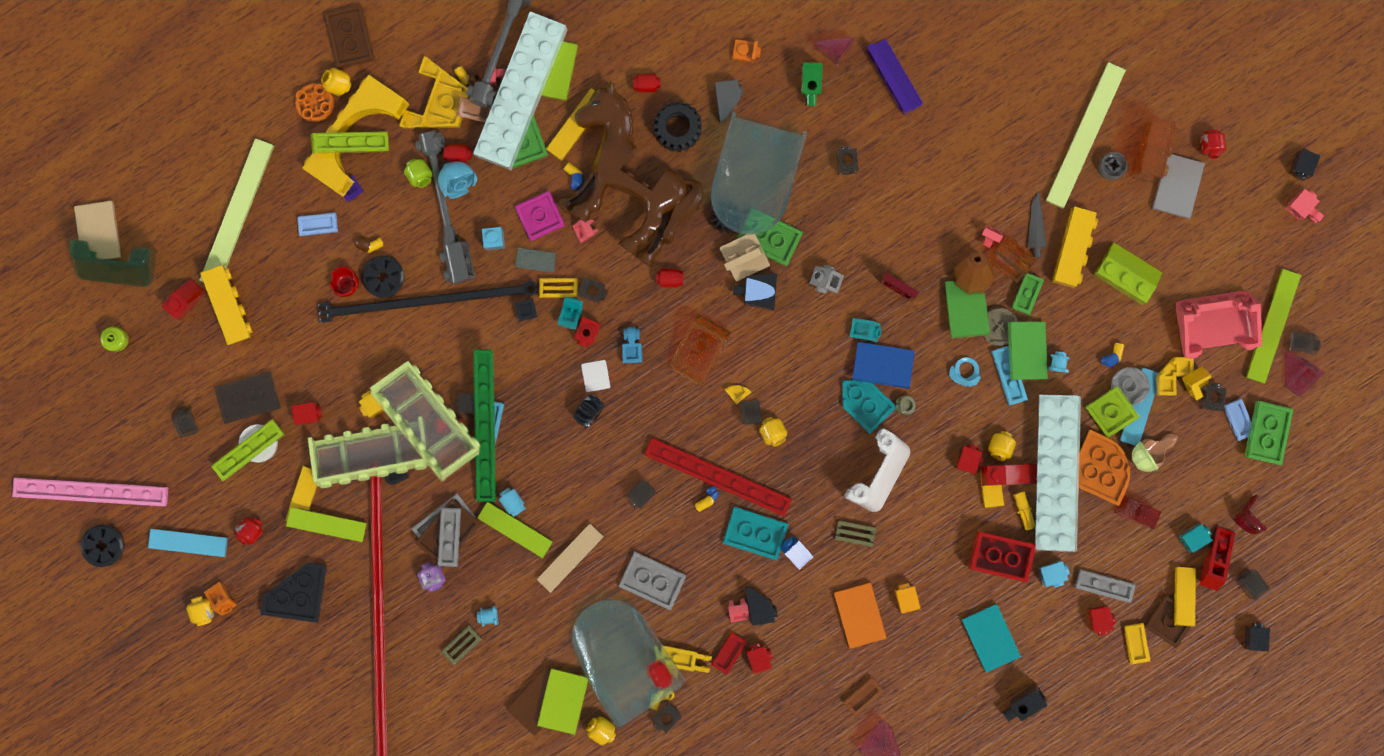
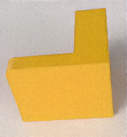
M1200 367L1182 377L1187 392L1195 400L1203 397L1200 388L1209 383L1208 379L1211 378V375L1203 367Z

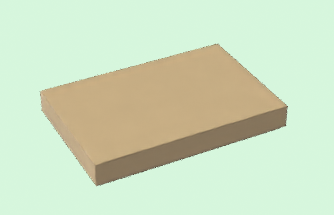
M107 201L74 206L82 263L122 258L114 202Z

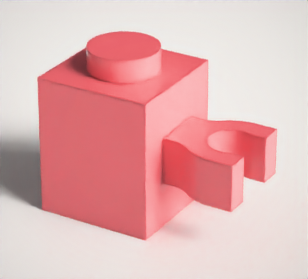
M1309 189L1299 191L1285 208L1299 221L1308 216L1314 223H1317L1324 217L1322 213L1314 208L1320 201L1316 198L1317 195Z

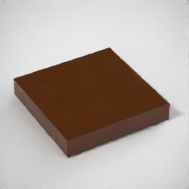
M1165 594L1144 624L1146 629L1176 649L1191 628L1190 626L1174 625V600Z

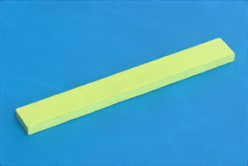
M1107 63L1047 196V202L1062 209L1065 207L1123 78L1125 69L1112 63Z
M255 138L203 272L221 265L225 269L227 268L274 145Z

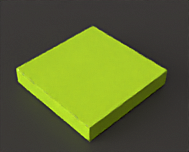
M1118 385L1086 406V409L1107 438L1140 418V415Z

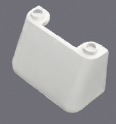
M880 429L875 438L880 448L879 451L887 456L870 488L863 484H856L851 489H847L844 498L871 512H877L883 507L910 456L909 446L885 429Z

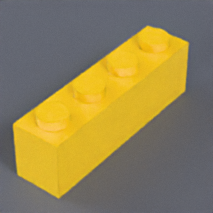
M1078 207L1071 209L1052 278L1053 283L1071 288L1081 284L1083 273H1081L1082 266H1085L1088 260V255H1086L1087 247L1090 248L1093 241L1091 236L1092 229L1095 230L1098 223L1096 212Z
M221 265L201 272L200 274L227 345L251 338L250 333H253L250 323H245L243 315H246L243 305L237 302L236 297H239L236 286H231L229 279H232L229 268L225 269Z

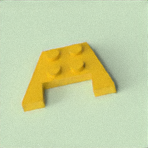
M424 57L418 73L436 79L423 116L405 110L399 126L401 128H459L463 117L456 116L460 97L469 99V96H466L468 88L430 59Z

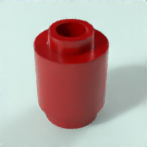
M656 73L633 76L634 91L653 93L657 92V88H661L660 77H657Z
M464 144L445 145L444 161H459L467 164L468 160L472 159V149H469V145Z
M661 268L660 272H657L656 284H660L662 288H678V286H683L684 271Z
M660 659L647 666L649 671L647 673L656 688L661 687L663 690L672 684L673 676L666 664L662 663Z

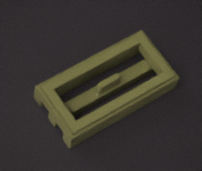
M838 521L835 540L873 547L876 528ZM841 525L869 530L871 535L841 529ZM840 533L870 538V541L866 542L840 537Z
M469 625L441 652L455 665L483 638ZM469 631L471 634L448 654L447 651ZM475 637L476 640L454 660L452 656Z

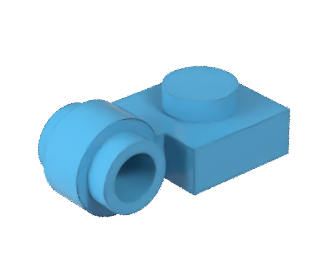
M635 326L624 329V340H628L629 344H622L623 363H643L642 343H635L636 340H640V329Z

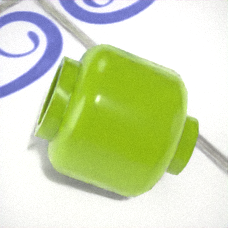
M423 159L408 161L404 169L406 178L414 187L422 188L431 182L432 171Z
M113 326L106 328L100 338L102 346L108 351L113 352L125 349L129 340L125 330Z

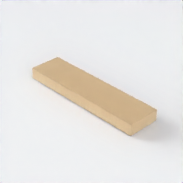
M589 524L537 580L551 593L604 536Z

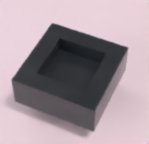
M534 299L515 303L519 322L538 318Z

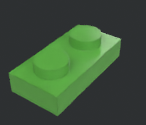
M1025 273L1011 309L1029 316L1044 279Z

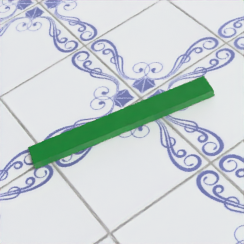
M474 349L475 439L480 445L479 455H476V502H496L494 349Z

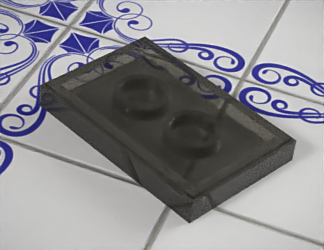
M272 372L215 387L224 424L281 409Z

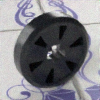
M376 256L370 259L363 268V285L370 294L376 297H392L401 290L404 284V270L401 264L392 257ZM382 272H385V274L388 275V279H384V282H381V279H378V276L382 275Z
M105 524L93 526L82 537L81 553L84 559L93 566H111L119 561L124 553V538L120 531L113 526ZM101 540H103V543H107V548H104L105 551L98 547V544H101Z

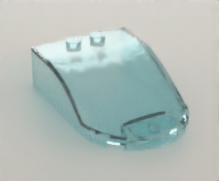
M733 111L712 185L711 202L717 218L723 225L740 234L754 235L771 229L782 218L788 204L807 131H803L802 135L738 118L736 117L737 112Z
M613 599L601 600L587 607L576 620L572 634L574 651L594 692L618 729L681 688L686 682L644 617L632 605ZM659 659L662 663L666 664L673 676L672 684L663 690L661 687L656 688L647 673L649 672L647 666Z

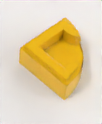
M740 385L729 386L725 389L736 404L751 393L748 388Z

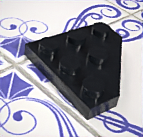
M309 562L303 565L275 588L263 595L260 615L319 623L327 565Z

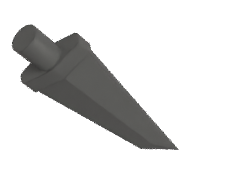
M1039 192L1032 202L1027 248H1033V258H1040L1041 248H1047Z

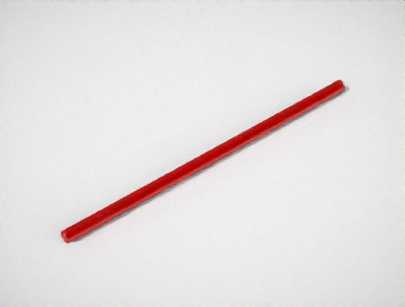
M379 462L370 463V469L381 467ZM372 476L370 477L376 756H387L381 477Z

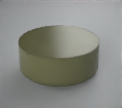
M901 396L897 399L896 410L898 413L909 415L914 412L916 404L911 396Z

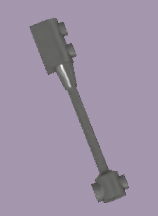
M508 0L506 19L482 81L475 82L474 86L469 85L466 96H469L471 103L480 107L493 105L496 91H493L492 86L489 84L513 20L516 18L522 5L530 7L532 0Z
M437 131L419 134V140L415 142V145L419 152L422 151L423 155L429 156L444 224L443 251L439 254L441 262H446L447 270L443 272L444 278L447 282L450 281V284L475 280L476 277L468 242H459L454 227L451 224L446 197L438 185L440 169L437 154L445 146V138L441 132Z

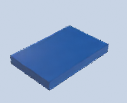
M858 342L852 380L909 389L915 351Z

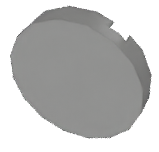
M1123 368L1112 378L1111 389L1118 385L1132 405L1143 402L1149 394V379L1138 368Z

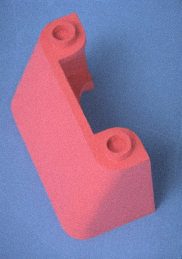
M1237 291L1176 302L1182 351L1186 358H1197L1202 354V349L1238 343L1244 349L1252 350L1255 347L1262 346L1261 304L1252 293Z

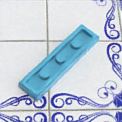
M1141 368V371L1149 379V394L1143 402L1133 405L1140 418L1124 427L1119 439L1121 442L1134 446L1141 441L1156 392V375L1158 372L1146 368Z
M150 529L148 548L226 557L228 538Z

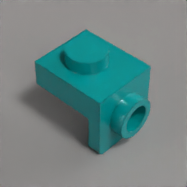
M565 297L557 325L576 330L583 309V301L574 297Z

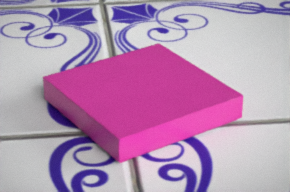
M550 191L515 206L530 241H534L565 226Z

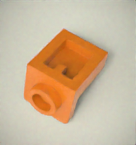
M735 40L732 60L755 63L756 58H760L761 52L758 41Z
M218 582L204 592L206 598L210 601L212 610L221 616L231 612L237 606L221 582Z

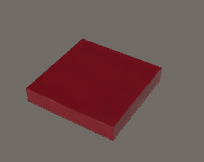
M887 272L879 281L910 301H913L919 294V291Z

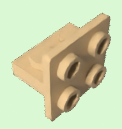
M754 231L720 247L726 260L724 265L727 271L731 270L735 281H739L770 266Z

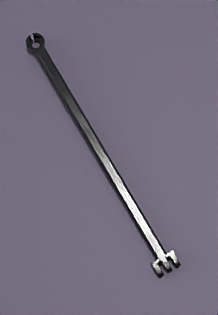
M527 281L523 285L332 307L330 302L319 303L317 307H325V311H318V315H326V318L319 319V323L333 322L334 316L521 294L534 296L537 294L538 289L528 292L527 288L531 285L534 288L538 286L534 281Z

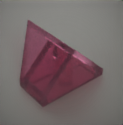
M854 37L816 41L815 49L837 65L853 45Z
M1285 351V387L1301 397L1325 372L1310 361Z
M882 720L879 721L858 750L864 756H901L892 727Z

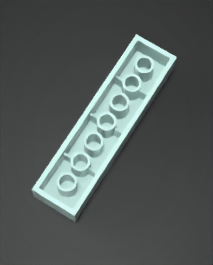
M533 12L529 13L473 154L477 158L512 170L532 116L535 113L567 33L566 25Z
M1040 395L1035 550L1077 551L1080 396Z

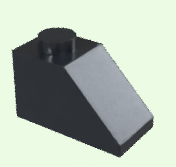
M746 586L752 626L775 622L774 618L778 617L776 606H772L771 601L750 586Z

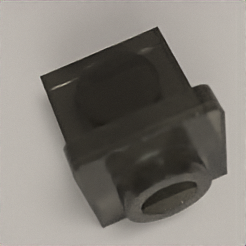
M1292 332L1289 351L1316 356V352L1320 351L1321 347L1319 337L1314 334Z
M184 405L179 406L172 412L171 419L180 438L199 432V428L192 415L191 405L186 407Z

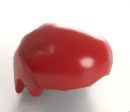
M341 266L331 272L332 279L329 284L334 294L340 297H349L357 291L359 279L352 269Z

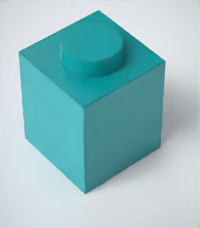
M1196 524L1178 536L1190 553H1194L1212 541L1210 530L1206 525L1203 526L1202 524Z

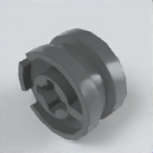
M1118 152L1106 154L1098 164L1100 175L1107 180H1116L1122 177L1128 168V162H1126L1125 157ZM1114 163L1116 168L1112 170L1113 168L1109 164Z

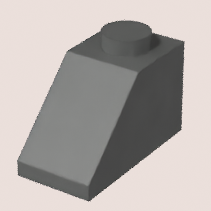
M738 80L715 82L720 123L726 121L739 104L740 96H743L742 84H738Z

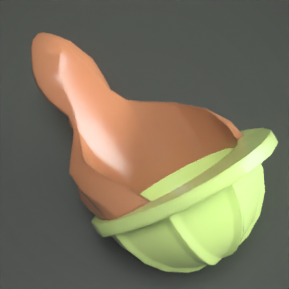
M1168 434L1160 441L1145 439L1142 442H1138L1132 452V461L1136 467L1146 472L1158 470L1164 463L1165 451L1176 443L1177 435Z

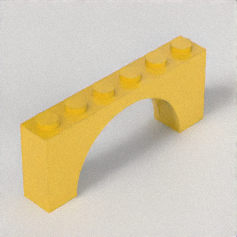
M368 75L367 78L361 81L360 88L349 98L347 106L339 112L337 120L328 127L326 133L346 132L357 120L371 114H386L399 120L410 104L404 98ZM312 153L304 161L302 168L342 197L345 196L354 183L342 167L340 153Z

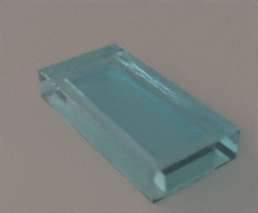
M518 248L516 268L554 273L556 253Z

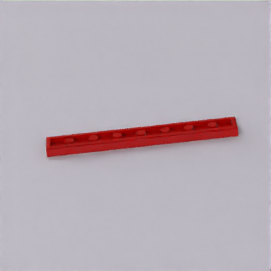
M651 438L644 454L649 458L784 517L792 501L789 497L654 438Z

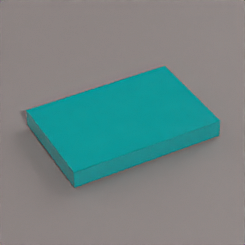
M734 507L723 544L778 561L780 548L783 545L789 524Z
M997 604L961 619L986 673L1021 657Z

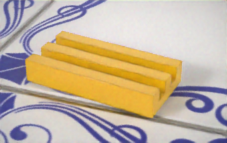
M539 278V298H578V278ZM543 283H574V286H543ZM543 290H574V293H543Z

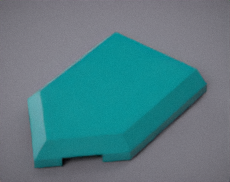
M842 380L843 408L871 434L896 409V405L873 383Z

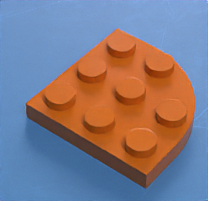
M1088 430L1079 453V489L1119 506L1129 485L1130 465L1124 451L1117 443L1101 434Z

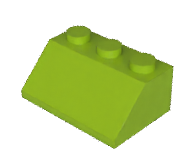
M1113 242L1093 275L1143 305L1148 302L1156 289L1162 272Z

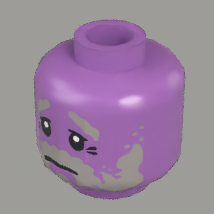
M432 562L422 565V570L417 574L422 589L428 590V592L441 589L443 587L442 584L445 583V576L441 566L433 565Z

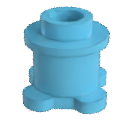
M1055 351V355H1051L1053 357L1051 367H1048V370L1068 373L1069 370L1066 367L1070 357H1066L1067 353Z
M492 606V608L488 609L481 607L480 612H477L478 623H482L483 627H485V624L494 623L498 625L497 606Z

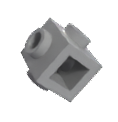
M824 265V267L815 266L809 284L815 286L816 291L826 294L829 291L838 294L844 275L836 272L835 268Z

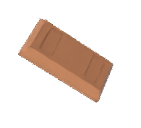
M460 97L456 116L486 123L492 106L480 107L471 103L468 98Z

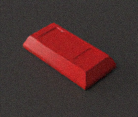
M731 632L711 665L727 675L748 642Z

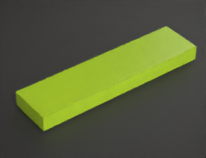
M387 132L311 134L312 153L389 151Z
M272 419L211 467L220 479L225 481L279 440L285 433L275 420Z
M489 502L486 503L478 516L479 520L541 558H544L553 543L550 539Z
M290 507L286 526L363 542L367 523Z

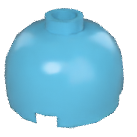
M459 161L445 164L438 175L439 188L445 197L449 196L450 199L465 195L469 192L467 188L471 184L474 187L477 182V175L473 169L466 163Z

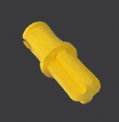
M1025 491L1014 494L1013 497L1019 510L1017 513L1021 516L1025 530L1034 529L1036 525L1031 513L1032 507H1029Z

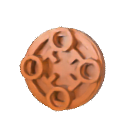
M309 84L296 93L295 105L298 113L305 120L321 122L327 119L333 112L334 98L332 93L323 88L322 84Z

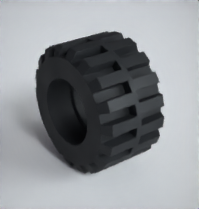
M678 101V103L670 102V105H664L663 109L657 112L654 120V132L657 141L662 144V147L668 148L672 152L674 150L682 152V150L687 151L691 146L694 147L697 140L699 141L702 132V121L697 110L694 107H690L688 103L683 104L682 101ZM674 117L686 119L689 123V131L681 137L670 135L667 131V123L670 119Z

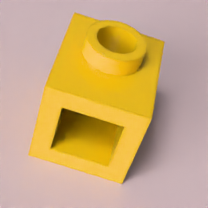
M371 390L361 396L363 399L359 401L361 404L359 409L365 417L368 415L369 418H373L384 411L371 395Z

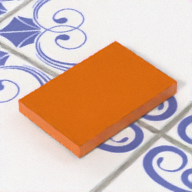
M871 582L834 592L849 649L887 639Z

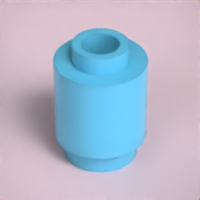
M507 488L500 493L501 498L499 501L513 517L526 509L523 505L525 504L515 489L510 490V488Z

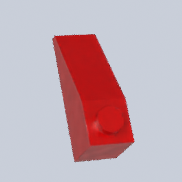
M1038 464L982 466V486L1037 483Z
M1216 527L1202 568L1199 585L1218 591L1225 584L1235 532Z

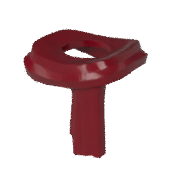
M1258 495L1251 497L1246 506L1236 515V523L1250 534H1259L1267 529L1249 510L1259 497ZM1246 521L1252 523L1256 528L1250 526Z

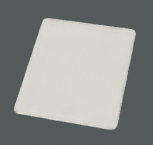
M606 360L581 365L586 392L610 388Z

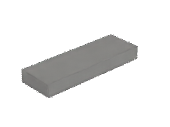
M441 508L438 566L458 567L461 509Z
M1079 569L1074 588L1131 603L1136 584Z

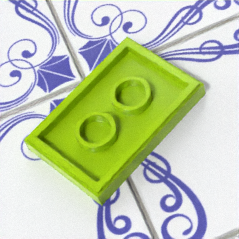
M562 42L541 96L567 101L578 49L577 44Z
M551 668L537 726L575 735L589 677Z

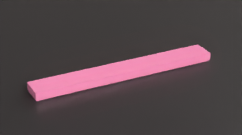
M14 478L12 497L167 506L168 487Z

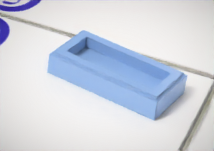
M336 213L297 217L299 236L338 232Z
M1242 398L1223 405L1236 440L1240 441L1249 436L1251 419Z

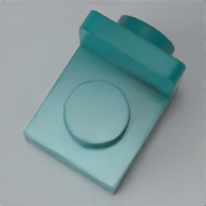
M853 318L849 337L877 342L881 336V324L875 321Z

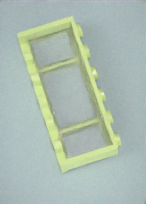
M407 361L370 388L371 395L441 482H443L449 475L476 455H479L480 445L474 437L471 438L467 434L468 430L465 425L457 422L455 413L450 408L447 409L444 406L442 397L438 393L435 395L431 390L432 386L429 381L422 379L419 375L421 374L419 369Z
M422 416L418 417V422L409 423L405 420L427 449H429L425 421ZM382 424L381 429L376 430L366 427L362 429V432L352 434L351 431H345L343 436L339 437L325 435L324 440L314 441L312 437L308 438L313 480L320 488H328L335 483L349 484L351 480L356 479L365 481L372 476L386 477L389 473L393 472L402 474L408 472V469L423 470L428 466L398 427H390L389 424Z

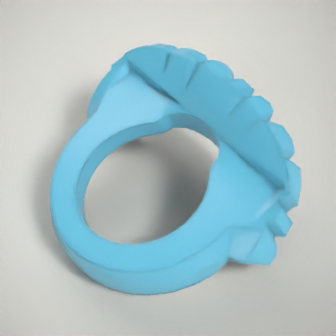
M961 358L955 365L951 366L949 371L951 379L963 386H975L981 379L979 366L971 358ZM964 362H968L974 367V373L968 379L960 376L959 367Z

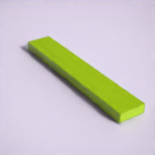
M1281 269L1261 329L1262 346L1255 347L1245 378L1262 384L1266 383L1301 275Z

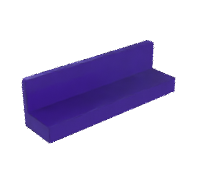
M884 39L877 44L873 43L867 46V54L903 116L922 106V100L887 40Z

